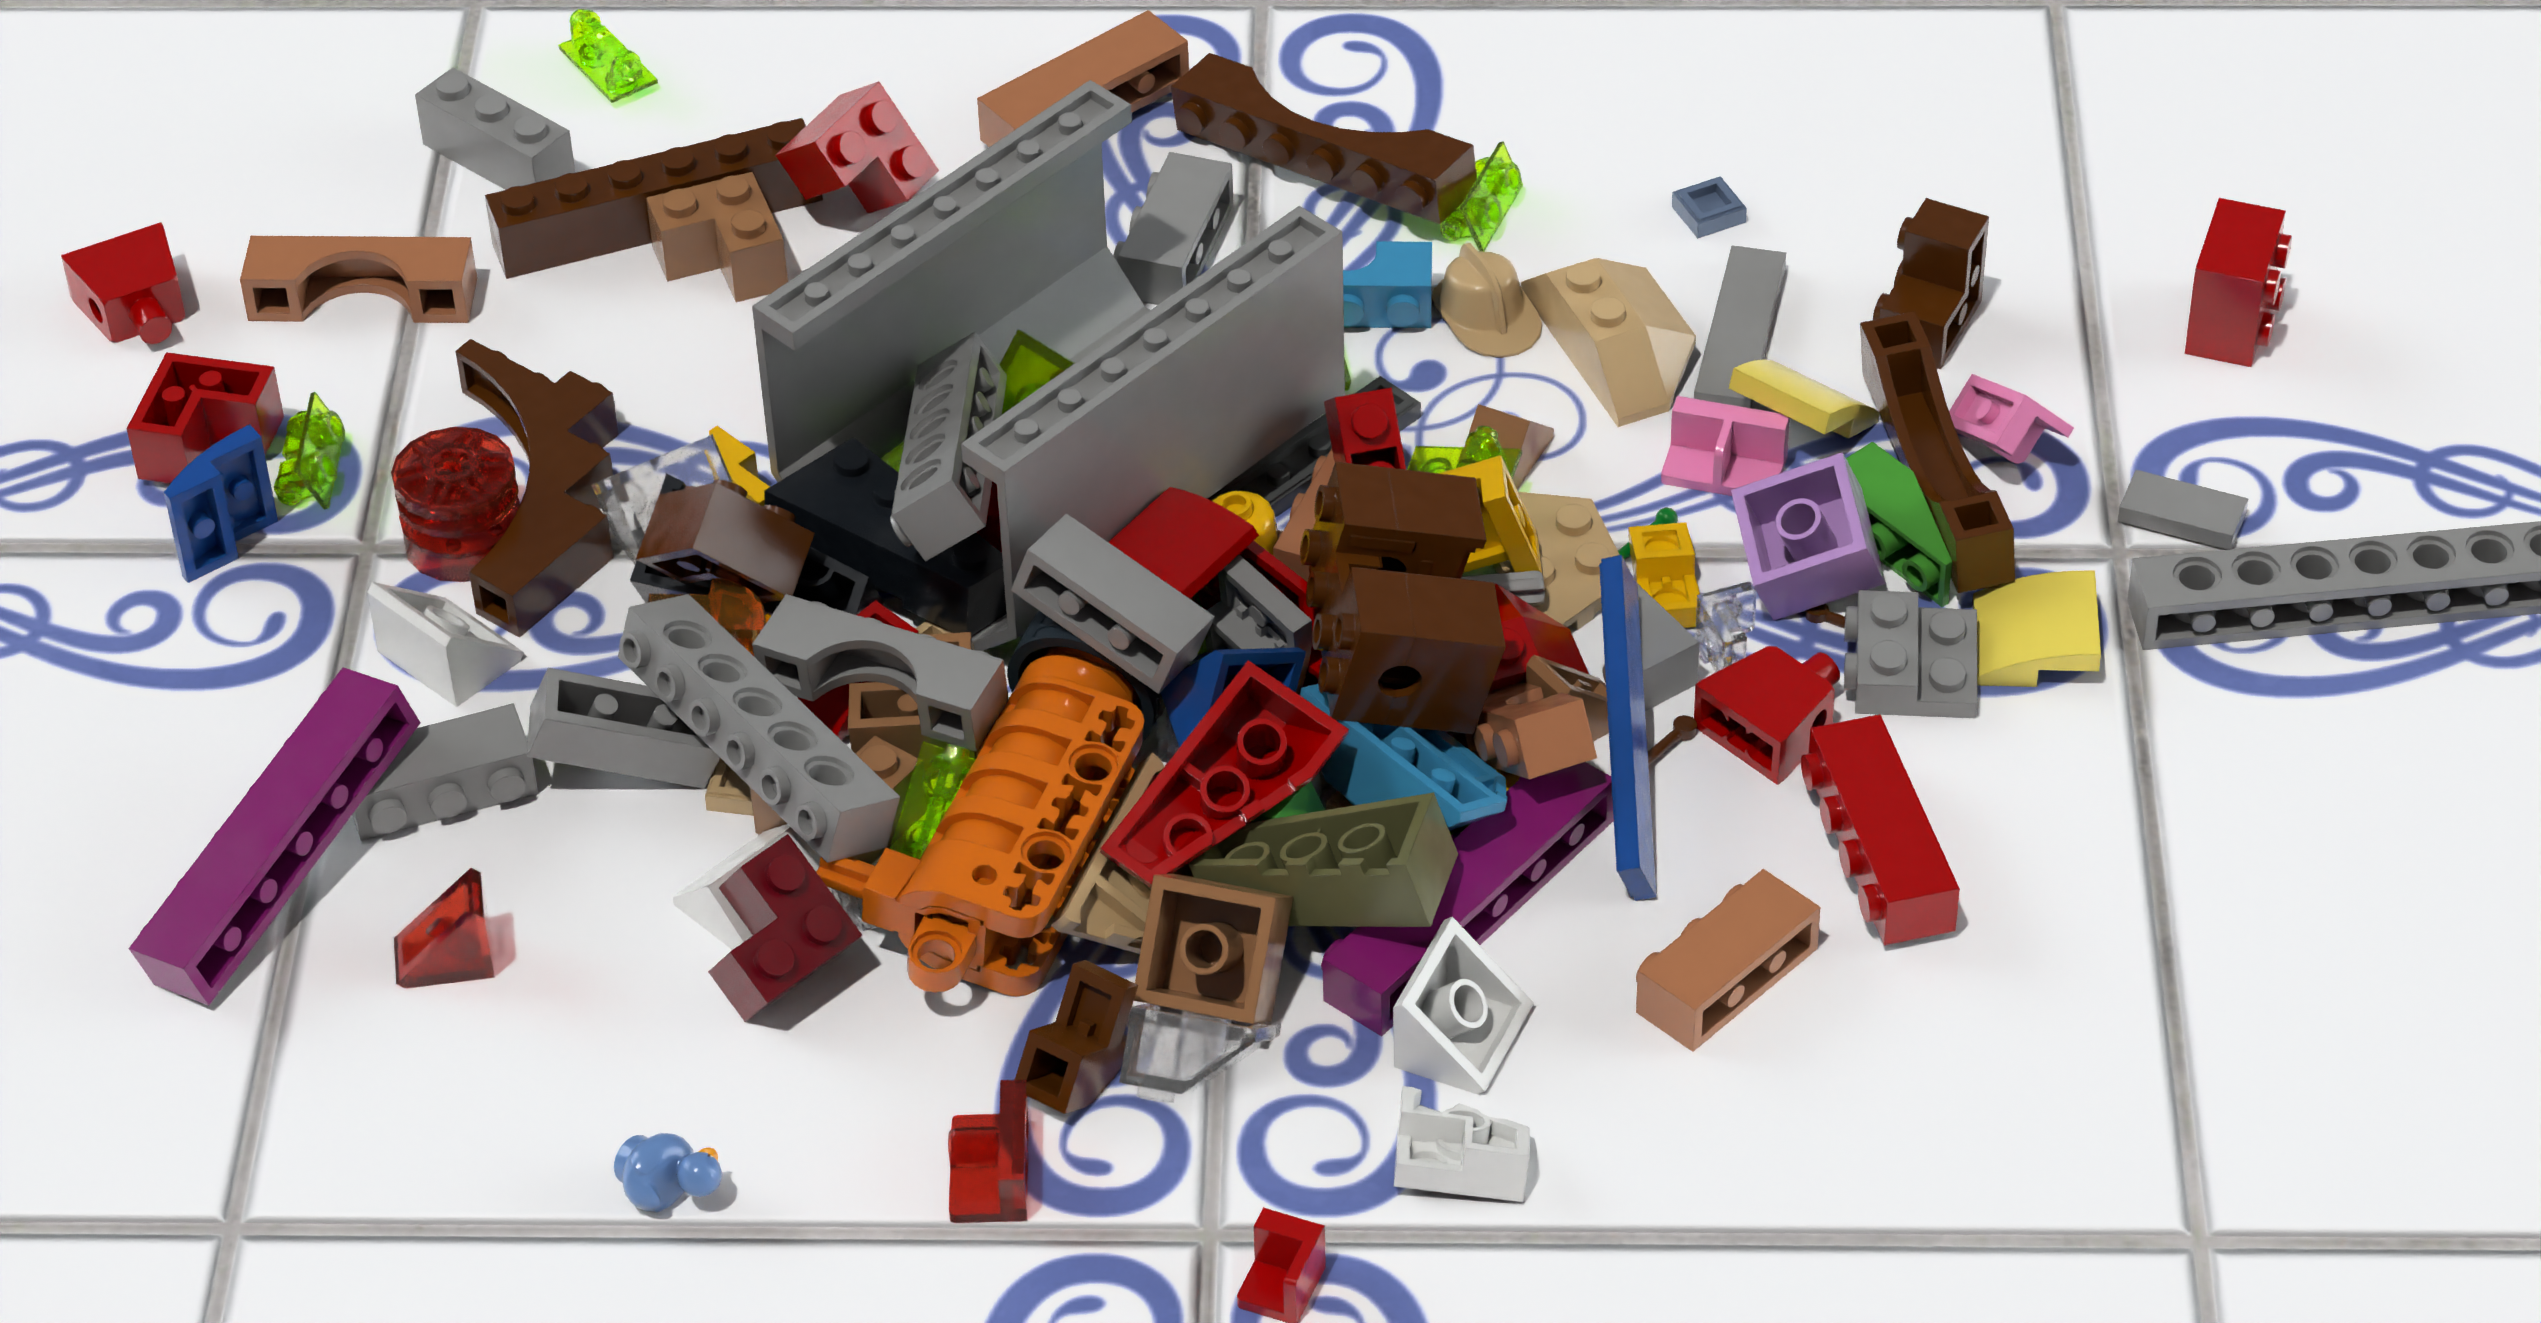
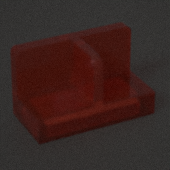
M1000 1080V1114L953 1116L951 1130L948 1133L950 1163L949 1219L952 1223L1022 1222L1028 1220L1030 1121L1026 1080Z

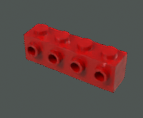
M1881 714L1810 728L1809 754L1801 756L1803 780L1809 791L1816 790L1820 798V815L1827 834L1835 833L1839 841L1841 867L1847 878L1854 877L1859 887V906L1865 922H1874L1884 945L1956 931L1960 888Z

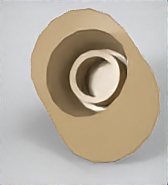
M1471 243L1463 244L1459 257L1455 258L1447 266L1444 279L1433 290L1432 302L1436 310L1442 315L1455 336L1468 349L1483 356L1510 357L1519 355L1532 348L1540 338L1542 322L1536 308L1521 288L1513 264L1500 254L1477 251Z

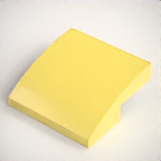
M1754 360L1733 368L1729 389L1824 435L1833 431L1849 439L1878 423L1880 414L1876 409L1773 360Z
M2095 570L2062 571L2017 578L2014 582L1987 587L1973 593L1972 605L1973 609H1977V686L2037 687L2039 670L2099 671L2101 647Z

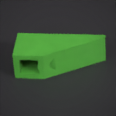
M1871 442L1847 457L1846 460L1862 487L1880 561L1905 579L1914 590L1922 592L1939 606L1944 607L1949 603L1952 559L1916 476L1911 469L1877 444Z

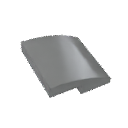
M1239 554L1218 573L1221 601L1206 610L1215 616L1205 637L1207 651L1211 653L1214 650L1298 647L1306 651L1296 693L1300 695L1311 654L1312 620Z

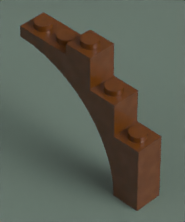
M469 339L455 351L462 393L483 405L515 436L529 462V476L525 494L515 517L491 551L469 571L472 594L477 615L520 638L613 559L608 517L600 509L616 496L610 453L603 449V447L619 435L613 392L609 391L602 384L591 382L572 371L567 372L554 383L544 374L533 372L510 360L502 352L491 350Z

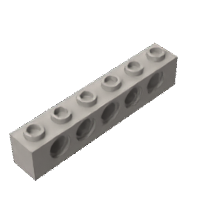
M976 332L971 333L920 363L917 367L890 520L900 541L907 547L914 545L925 562L986 527L992 481L962 462L961 443L1002 415L1007 375Z
M689 594L628 608L623 635L620 639L618 658L827 863L888 846L900 796Z

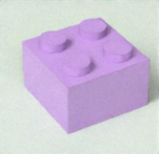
M1843 452L1731 490L1753 586L1773 620L1856 594L1858 590H1868L1886 584L1862 487Z

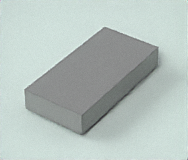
M2135 470L2119 506L2118 522L2228 550L2232 549L2246 516L2249 498Z

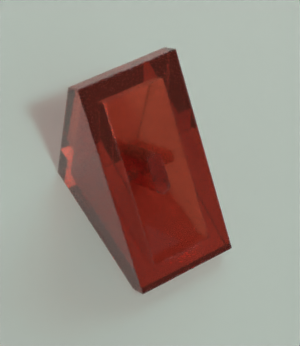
M470 868L394 937L397 985L408 989L495 978L492 933L481 872Z

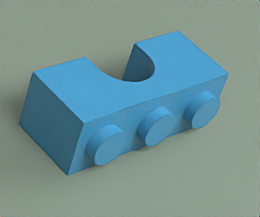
M1376 241V256L1369 265L1357 270H1343L1344 327L1431 328L1432 242Z

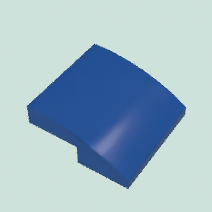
M250 424L223 438L197 456L173 479L164 491L182 577L187 583L239 559L236 546L237 541L278 522L262 438Z

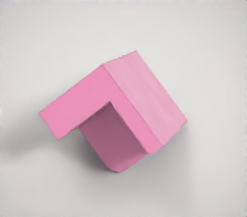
M1971 374L1949 410L1958 434L1986 445L2015 464H2020L2026 460L2044 429L2069 438L2074 429L2073 426L2027 395Z
M1677 396L1672 409L1671 443L1661 472V482L1665 485L1732 496V489L1782 473L1788 456L1790 418L1781 413Z

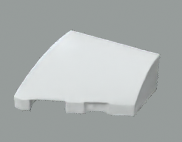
M1402 1086L1396 1142L1394 1187L1523 1202L1530 1158V1127L1505 1118L1487 1116L1478 1109L1461 1103L1440 1112L1420 1105L1422 1090Z

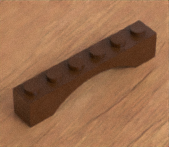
M1208 53L1171 86L1177 130L1437 224H1441L1478 189L1473 144L1430 129L1406 132H1367L1338 128L1313 121L1289 110L1272 98L1258 81L1252 67Z
M1912 311L1861 322L1860 336L1864 380L1900 462L1914 472L1952 559L1951 579L1957 593L2014 582V528L1997 491L1990 490L1981 482L1963 450L1946 404L1931 345L1916 312Z

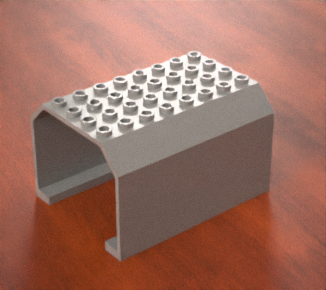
M1091 80L752 306L770 468L777 482L853 437L899 472L918 365L973 332L977 333L1006 373L1007 381L1002 415L961 443L962 462L997 484L1007 614L972 635L974 650L984 651L1017 639L1025 633L1039 610L1011 591L1012 585L1027 550L1066 513L1109 542L1169 487L1182 489L1208 499L1324 414V401L1334 397L1345 396L1342 231L1303 207L1298 206L1151 310L1144 306L1107 247L1102 142L1132 123L1131 104ZM1066 366L1069 367L1061 374L1053 378V374L1056 372V370Z

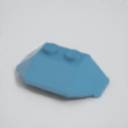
M1318 684L1301 688V697L1330 716L1328 696L1325 693H1320ZM1336 720L1349 729V734L1322 767L1325 781L1344 795L1353 806L1434 792L1449 831L1505 810L1507 803L1506 778L1446 731Z

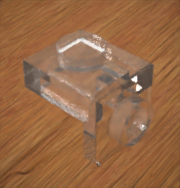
M1751 582L1719 588L1697 595L1694 637L1699 641V658L1704 664L1710 663L1715 672L1746 657L1747 636L1745 633L1755 628L1757 591Z

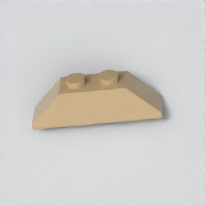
M1593 258L1521 282V288L1536 308L1539 317L1617 427L1670 410L1675 391L1683 377L1696 344V335L1646 267Z

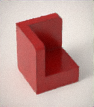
M1263 1207L1253 1226L1255 1260L1237 1294V1306L1240 1309L1286 1323H1298L1326 1268L1325 1225Z

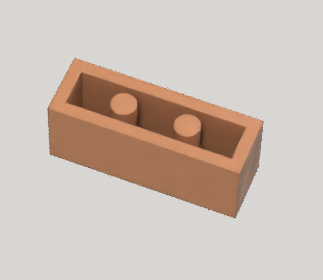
M1762 869L1744 885L1737 884L1731 888L1722 902L1703 918H1695L1689 922L1681 935L1661 952H1653L1645 958L1636 974V1013L1694 1052L1818 949L1821 907L1765 869Z

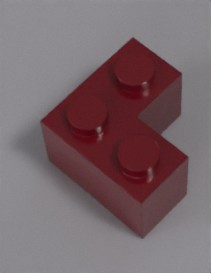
M789 834L742 865L719 887L722 894L753 936L730 951L708 973L744 1022H747L838 957L862 936V933Z

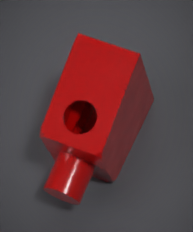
M161 222L61 255L72 301L109 341L121 342L140 336L145 343L157 344L169 337L172 332V324L182 321L185 317L177 273L165 229Z
M1767 646L1695 684L1694 719L1697 722V729L1773 783L1779 785L1801 763V756L1809 754L1810 728L1833 723L1835 696L1833 685L1840 680L1838 666L1830 656L1822 652L1816 653L1804 663H1801L1777 646Z

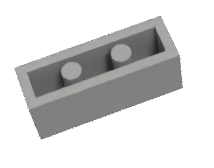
M454 67L415 94L423 145L505 190L514 186H524L557 178L567 173H576L570 130Z
M1169 152L1160 172H1153L1147 186L1146 200L1142 207H1135L1130 220L1129 235L1125 242L1119 241L1113 254L1142 302L1159 305L1201 275L1234 205L1232 163Z
M1067 513L1027 550L1011 588L1013 593L1158 694L1197 656L1215 617Z
M547 668L530 705L527 757L703 789H705L720 760V757L646 685Z
M514 703L417 728L352 814L360 840H366L538 794L533 758L527 757L528 741Z

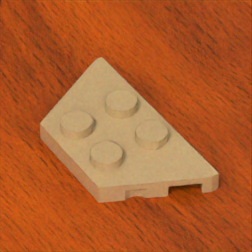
M1518 492L1538 536L1541 570L1544 578V603L1533 607L1566 627L1571 625L1576 630H1579L1593 620L1595 614L1602 609L1599 568L1601 559L1620 554L1592 499ZM1510 560L1493 564L1496 573L1515 572Z
M1151 753L1137 766L1052 921L1051 926L1057 931L1140 954L1151 888L1102 855L1100 848L1158 776L1157 774L1165 767L1161 759L1154 753ZM1190 862L1173 873L1194 877L1189 867Z

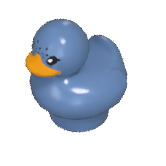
M658 1133L650 1137L644 1135L632 1136L621 1145L614 1161V1173L616 1178L623 1183L625 1196L635 1207L645 1211H655L658 1213L668 1208L680 1198L684 1191L696 1197L707 1196L719 1187L722 1180L718 1153L714 1148L706 1147L698 1152H694L693 1148L683 1137L672 1133Z

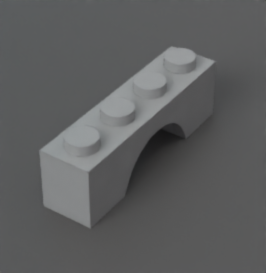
M788 594L784 596L752 643L754 657L797 697L815 701L834 688L855 682L869 681L889 684L909 694L917 703L922 735L976 752L1009 700L1003 659L991 656L984 651L970 650L937 640L927 634H917L884 624L874 618H864L831 608L821 602H811Z

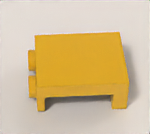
M1501 455L1439 473L1476 478L1486 543L1483 549L1476 548L1475 553L1470 552L1463 573L1510 560L1515 572L1539 571L1542 573L1537 533Z

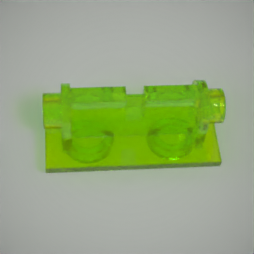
M578 9L571 15L569 20L571 39L558 44V48L611 103L632 96L636 92L658 83V79L641 63L640 57L634 51L628 50L604 25H601L600 17L593 10Z
M1504 141L1497 144L1490 157H1484L1475 161L1477 175L1475 183L1463 203L1440 224V232L1446 239L1456 241L1461 238L1473 237L1478 250L1482 252L1486 250L1523 187L1520 169L1512 161Z
M312 392L310 393L307 411L296 413L287 422V434L282 452L286 461L280 462L278 476L274 482V492L281 503L289 506L296 505L301 500L314 496L325 510L330 506L334 482L337 479V467L342 443L345 440V429L339 415L335 411L329 410L318 394Z
M925 741L922 742L889 849L920 859L935 834L945 812L960 789L969 769L976 760L969 757V750L952 744H947L946 748H942Z

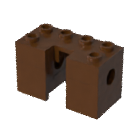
M1335 462L1328 485H1320L1317 490L1314 508L1316 521L1313 530L1305 529L1300 546L1301 564L1309 566L1310 573L1306 588V603L1308 607L1315 608L1316 614L1312 631V645L1314 650H1321L1322 655L1318 686L1320 693H1325L1328 696L1330 717L1341 721L1474 734L1506 648L1494 582L1461 579L1470 552L1475 553L1476 548L1483 549L1486 543L1476 478Z

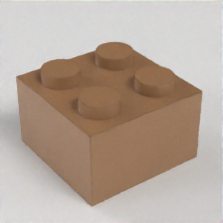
M1173 873L1154 875L1135 984L1138 985L1134 1001L1250 1024L1272 1021L1293 896Z

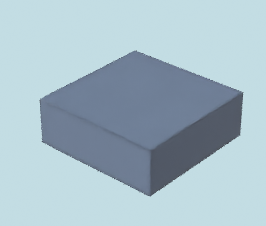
M1721 176L1672 192V208L1697 239L1746 223V206Z

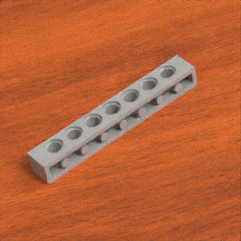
M2541 521L2132 558L2127 602L2142 650L2541 614Z

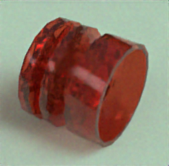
M449 427L430 431L409 442L396 456L391 476L408 561L420 573L440 581H470L469 571L491 551L504 535L520 506L515 465L510 448L497 435L484 430L468 427Z

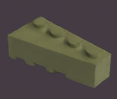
M1433 792L1250 822L1192 860L1189 867L1194 878L1293 896L1288 926L1431 927L1458 852Z

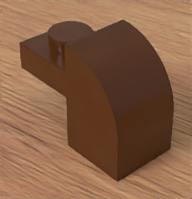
M1087 960L1074 963L1056 1021L1029 1031L1012 1089L1063 1114H1068L1092 1104L1116 1077L1132 1044L1133 1039L1124 1035V1031L1138 985Z

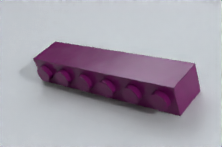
M342 667L128 948L155 986L208 1006L211 1004L421 722L398 685Z
M1583 762L1532 779L1520 777L1506 791L1507 803L1503 812L1473 822L1462 832L1458 831L1451 835L1458 856L1431 927H1357L1345 939H1338L1333 942L1325 952L1321 963L1323 971V1001L1382 1037L1393 1027V1007L1445 919L1453 917L1481 945L1614 821L1611 776L1589 763Z

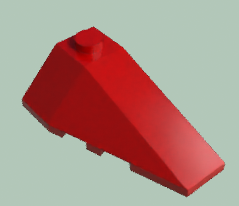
M1248 660L1100 848V853L1151 888L1154 875L1176 872L1311 782L1349 734V729Z

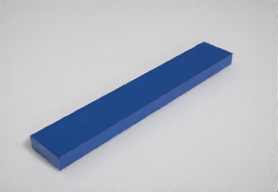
M1622 555L1603 558L1601 563H1599L1616 871L1630 896L1634 897L1635 901L1656 897L1638 586Z

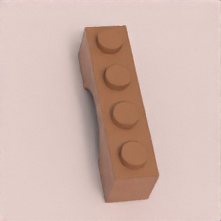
M251 235L240 276V284L248 321L303 322L313 310L331 299L353 293H375L388 296L401 303L408 310L413 323H469L478 278L471 237Z

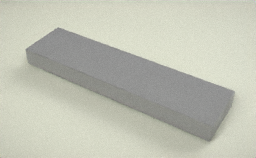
M1731 246L1694 390V399L1746 408L1752 407L1753 400L1729 389L1733 368L1764 358L1786 268L1787 252Z

